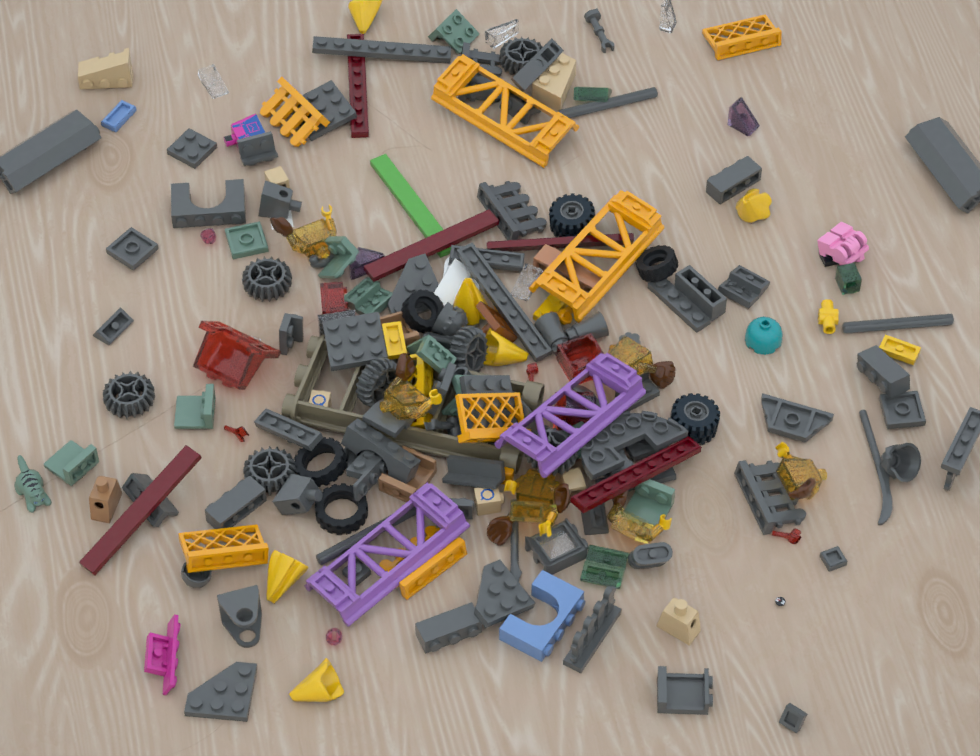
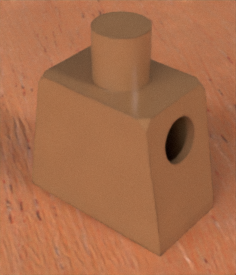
M105 476L97 477L89 496L91 520L111 523L122 496L117 479Z

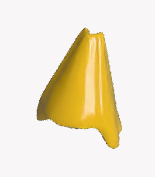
M352 0L349 2L348 8L361 34H365L370 27L383 0Z
M750 189L736 203L738 216L748 223L767 219L770 216L769 206L772 200L766 192L759 194V189Z
M465 278L455 297L454 307L457 306L464 310L469 322L467 325H476L480 323V319L486 320L476 305L480 301L487 304V301L473 280Z
M492 328L488 329L485 337L488 340L486 343L488 345L486 353L488 354L485 357L486 361L483 362L484 365L502 366L527 360L529 354L495 332Z
M274 550L268 565L267 600L273 604L278 601L307 571L308 566L284 553Z
M325 658L289 695L293 701L327 702L342 696L344 690L328 658Z

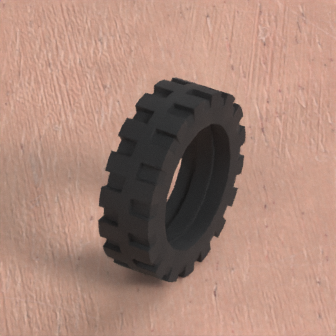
M323 437L312 451L305 448L298 450V455L294 457L295 471L300 476L313 479L318 487H321V485L327 486L330 482L338 480L337 477L343 475V470L347 468L346 462L348 458L339 441H335L334 438L329 437V439H326V437ZM323 453L335 454L334 460L326 468L319 471L306 470L309 462L317 455Z
M341 483V485L333 484L330 488L326 487L322 492V500L315 501L316 521L318 524L320 523V527L323 530L326 529L330 534L342 535V533H346L347 535L351 534L354 530L356 532L360 529L361 525L365 524V519L368 518L367 498L364 495L360 501H355L353 485L351 484L348 486L345 483ZM338 499H348L358 506L356 513L346 519H334L325 512L327 505Z

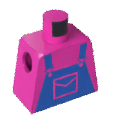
M253 114L231 125L232 134L223 137L226 147L236 144L238 148V139L265 133L257 115Z

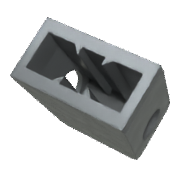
M265 181L258 216L268 218L284 217L287 219L290 210L300 212L302 202L292 200V189Z
M290 474L272 502L282 515L306 513L315 501L322 500L323 494L313 479Z

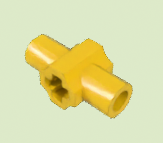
M825 299L821 302V308L818 310V324H823L824 333L833 334L836 330L835 325H838L839 311L834 309L832 300Z

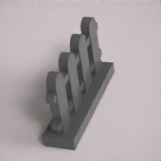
M463 42L461 55L463 54L475 62L490 64H480V66L498 77L501 76L502 69L495 66L501 65L499 54H495L494 51L487 53L480 52L478 49L470 50V43ZM477 73L465 87L492 81L486 77L477 76L481 75ZM496 88L460 95L458 99L464 103L466 98L474 102L475 100L485 101ZM501 94L496 98L494 102L500 101Z
M506 181L504 185L496 187L494 185L488 186L486 182L479 183L477 198L486 210L490 209L499 220V225L497 226L507 240H518L519 235L524 237L527 233L533 231L543 232L547 221L544 218H535L538 208L527 206L530 199L527 194H518L521 189L520 183ZM512 195L511 197H508V198H504V199L502 198V197H504V196ZM521 207L520 209L511 211L512 208ZM529 219V221H525V222H521V223L519 222V221H521V220Z
M969 408L941 464V469L948 471L943 488L947 491H950L955 476L960 475L980 435V410Z
M746 460L739 461L734 474L763 535L771 534L774 526L778 529L782 528L783 524L795 523V525H800L806 517V511L801 508L795 509L794 506L799 499L789 497L786 491L789 490L791 481L788 478H780L779 476L783 472V465L778 462L773 463L772 460L767 461L764 465L757 466L754 463L748 465ZM771 476L773 477L772 480H766V481H762V480H761V478L771 477ZM780 492L781 495L769 496L768 493ZM778 508H788V510L786 511H776V509Z
M607 586L602 601L596 602L591 617H586L581 632L577 631L574 635L571 649L564 658L563 665L579 673L583 672L622 612L621 608L614 605L615 587Z

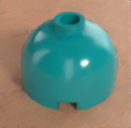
M758 317L747 326L745 343L748 348L750 346L754 349L755 353L763 355L772 354L782 345L783 331L776 320L770 317Z

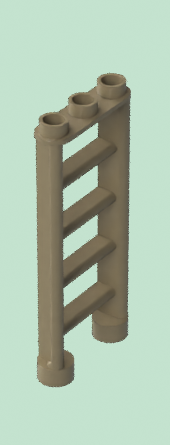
M322 334L321 337L312 335L308 342L306 353L307 358H311L308 366L302 364L298 366L295 373L294 386L299 388L296 395L286 394L282 405V416L289 417L303 425L345 434L347 426L357 418L363 421V415L352 413L358 399L355 392L358 388L356 383L359 382L358 377L362 374L361 370L364 371L366 367H356L339 410L308 403L311 391L314 389L328 355L325 334ZM392 359L397 364L398 359ZM413 360L414 366H416L417 360ZM433 369V379L440 380L438 379L439 373ZM469 370L472 375H488ZM511 380L512 391L520 392L521 399L532 412L542 404L545 384L529 380L526 383ZM403 381L396 388L391 400L402 407ZM452 381L433 419L446 422L448 415H443L442 410L456 395ZM371 426L400 447L405 446L445 458L449 455L504 461V467L514 469V474L518 473L522 462L523 452L508 442L500 449L494 445L486 444L487 442L459 443L458 437L442 434L443 429L426 431L425 429L409 426L407 430L403 429L394 438Z

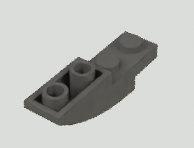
M551 38L511 80L523 92L564 50Z

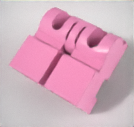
M840 222L830 232H827L817 240L819 254L824 257L827 255L832 256L833 261L839 263L840 269L846 272L852 269L854 261L861 262L864 260V253L869 250L866 236L861 231H855L852 226Z

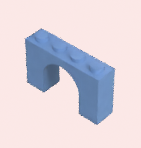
M544 570L539 573L532 583L531 596L552 606L558 614L557 617L546 625L538 626L529 624L510 614L499 628V640L541 662L545 656H549L552 653L555 642L562 639L565 628L572 625L575 614L578 611H582L586 602L583 590Z

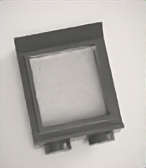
M565 518V521L551 527L552 535L550 537H547V533L542 536L539 533L531 537L525 536V550L527 552L532 550L535 563L541 562L544 566L543 570L551 575L587 558L588 543L579 536L576 526L571 524L567 518Z

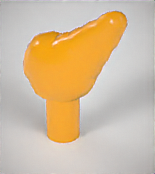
M570 306L555 312L558 314L563 325H568L572 322L573 308Z

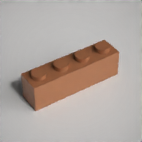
M545 244L533 258V270L542 274L561 251ZM572 260L580 288L589 293L601 278ZM563 261L555 269V272L570 281L565 261Z

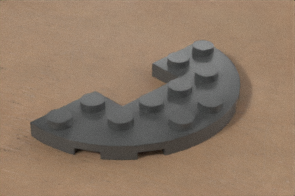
M630 410L625 411L581 448L582 465L589 478L594 480L624 466L625 460L617 451L643 439L657 451L687 437L688 430L671 418L666 420L658 417V413L649 411L630 413Z

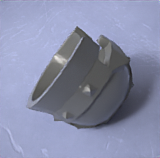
M447 302L440 312L431 333L453 337V335H456L457 330H460L461 327H465L469 323L466 313L457 306L453 310V305Z
M913 443L892 445L886 447L885 452L881 455V466L893 479L897 478L901 482H909L917 476L920 470L921 455Z

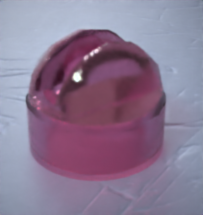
M207 228L201 232L200 236L205 244H213L216 241V233L212 228Z
M331 628L327 631L326 641L330 645H338L342 641L343 635L338 628ZM333 631L336 632V640H332Z

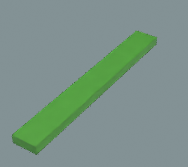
M387 154L370 160V165L425 238L443 230ZM451 247L437 254L440 258L450 254Z

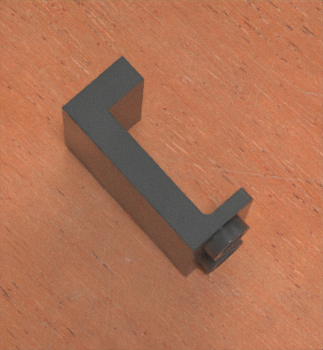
M658 666L657 713L708 715L709 707H713V694H709V689L713 687V676H709V668H704L703 674L667 673V666Z

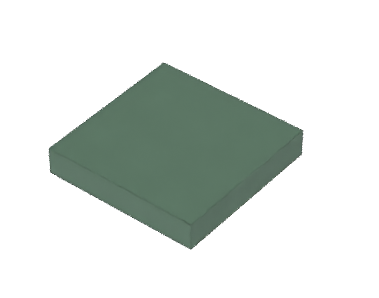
M260 221L225 229V235L233 259L269 252Z

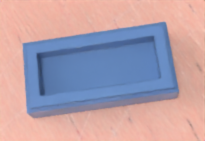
M121 100L101 121V125L113 132H117L137 111L136 106Z

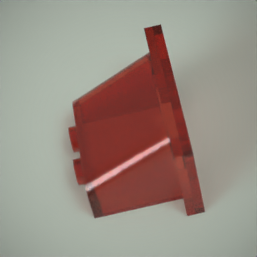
M201 321L198 328L205 330L206 334L193 367L207 373L206 376L210 379L221 380L224 386L245 390L264 359L279 358L281 351L220 321Z

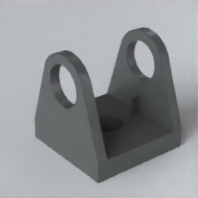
M254 585L217 595L222 625L239 646L244 648L255 646L260 640L262 621L258 586ZM250 630L256 636L252 641L244 642L240 639V634Z

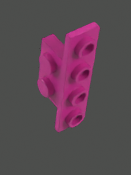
M176 614L173 615L167 624V636L150 632L146 640L144 672L164 676L163 695H167L177 682V676H175V670L178 665L176 652L179 648L177 635L179 634L181 624L178 623L179 615Z

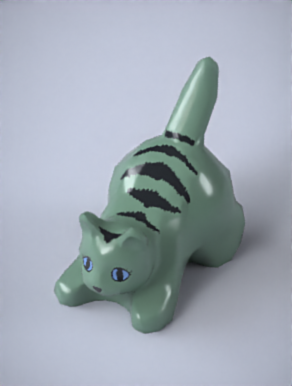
M18 455L17 460L21 473L16 477L14 483L16 493L24 495L27 510L31 513L35 511L37 506L43 504L50 506L52 502L43 489L41 475L38 471L29 469L24 458Z

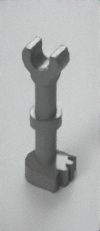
M598 8L589 10L585 13L584 18L587 23L592 24L595 35L599 37L602 44L601 51L606 53V47L614 51V43L606 38L604 28L598 23L599 19H601Z

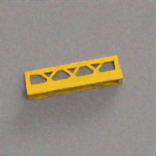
M412 354L410 357L412 360H417V365L412 376L406 382H403V407L408 410L410 408V411L417 414V422L412 423L410 426L425 429L424 422H431L433 415L427 413L428 408L421 414L418 409L427 403L429 398V392L433 386V368L417 354ZM415 376L417 383L411 388L410 381ZM415 394L417 401L413 406H410L409 400Z

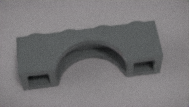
M359 418L347 426L341 442L342 445L355 454L362 450L374 451L385 461L388 476L405 484L415 477L421 462L412 453H409Z

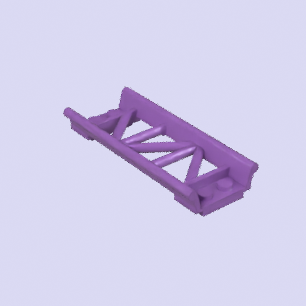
M600 353L586 365V369L521 422L514 423L500 435V439L494 443L495 447L500 449L507 442L538 461L540 475L546 478L646 394V390L642 385V377L637 375L635 369L612 355ZM589 375L593 377L600 407L572 390ZM602 383L620 393L609 404L607 403ZM566 395L589 410L555 407L552 405ZM555 415L591 419L580 428L575 429ZM543 418L571 436L559 446L554 447L548 443ZM534 420L539 436L526 429Z
M427 482L409 497L410 500L329 566L326 567L324 565L306 580L305 588L309 592L314 589L339 612L347 627L398 587L400 581L443 550L470 527L458 505L432 483L429 484ZM414 506L416 507L417 546L392 526L393 523ZM424 515L440 528L426 542ZM387 531L407 550L368 544L382 532ZM366 553L405 559L388 572L381 568ZM356 556L380 577L376 583L360 596L356 594ZM347 561L348 586L333 573Z

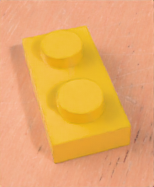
M550 294L534 312L533 320L536 321L542 315L549 313V311L558 312L565 308L567 304Z
M401 321L382 324L388 359H398L402 353H407Z
M886 334L879 346L889 357L911 365L915 364L921 351L919 346Z

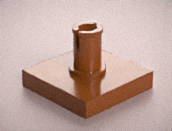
M482 301L476 305L488 322L481 329L483 333L486 334L488 329L492 328L511 342L518 338L499 312Z

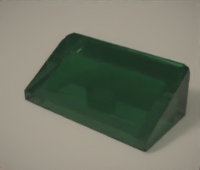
M575 87L574 100L606 102L610 98L612 89Z

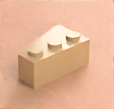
M129 48L124 49V52L109 53L107 57H95L79 62L78 81L80 89L132 87L133 70Z
M561 53L532 83V98L556 111L561 110L576 76V60Z

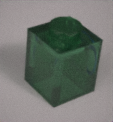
M855 263L837 266L835 279L842 295L859 292L862 278Z

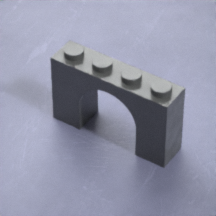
M244 179L225 180V199L221 204L212 208H200L191 202L189 183L171 184L173 228L245 224Z

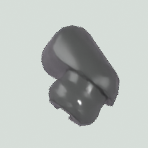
M329 251L323 258L312 255L309 257L310 265L313 268L325 267L335 254Z

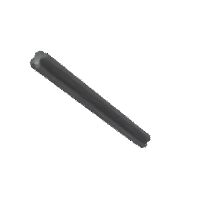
M656 87L561 109L558 112L568 118H573L655 98L658 96Z
M953 314L852 321L844 322L842 329L843 333L952 325L954 317Z
M414 506L393 523L392 526L394 527L415 516L416 507ZM388 517L317 554L316 559L318 563L323 565L344 554Z

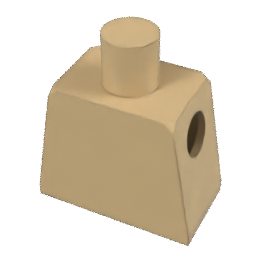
M673 598L663 610L657 627L690 646L701 632L699 612L687 605L684 599Z

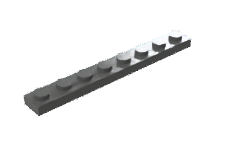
M313 37L312 53L437 63H450L451 46Z
M470 243L457 249L456 254L534 361L537 362L551 355L552 349L475 245Z

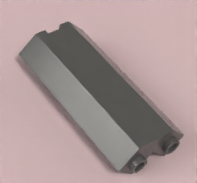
M78 110L71 111L0 155V178L9 193H15L101 139L100 130Z
M937 117L913 127L905 138L958 209L969 213L980 203L979 161L946 120Z

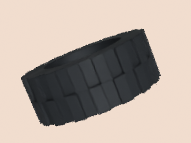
M657 245L646 249L635 262L641 279L646 282L665 280L667 277L672 276L679 266L673 248L666 245ZM657 262H661V263L658 264V265L651 266V265H653V264H655V263H657Z
M420 289L413 292L403 302L401 312L405 323L411 329L426 333L432 331L444 307L443 302L432 291ZM418 303H423L430 309L431 317L424 320L417 314L415 307Z

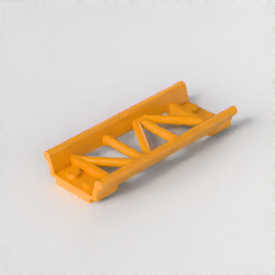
M463 54L458 56L437 79L433 95L431 96V99L543 168L548 164L549 153L569 130L572 129L576 132L579 129V125L572 119L552 110L484 69L480 64ZM477 73L492 81L465 87ZM496 88L478 109H474L456 98V96ZM509 92L524 100L526 104L507 124ZM502 93L500 124L483 115V113ZM533 106L552 117L549 122L513 129ZM540 131L531 143L518 136Z
M620 190L531 284L529 290L532 293L539 287L546 290L573 308L575 321L581 322L664 230L665 227L661 222L662 216L657 213V209L629 191L624 192ZM609 211L615 216L624 247L596 230L595 226ZM624 221L643 232L633 244H631ZM588 234H591L616 251L576 247ZM581 256L618 259V261L608 272L606 270L604 272ZM572 260L601 278L589 293L580 288ZM563 261H565L570 281L555 272V269Z

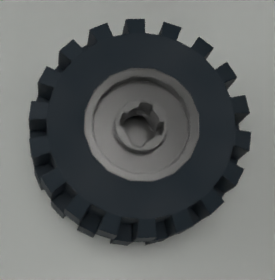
M571 193L568 196L565 194L562 198H556V201L552 202V206L549 209L550 229L554 236H577L595 216L593 203L589 201V198H583L582 195H575V193Z
M688 393V396L682 395L680 399L677 398L675 403H673L670 418L687 429L688 436L696 443L703 445L705 441L710 442L716 435L720 420L718 405H714L715 401L709 400L708 396L704 395L703 397L699 393H696V395Z

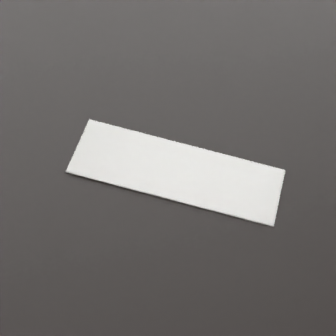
M456 258L454 259L434 292L443 302L444 306L447 302L451 305L454 304L455 297L463 280L471 276L462 262Z

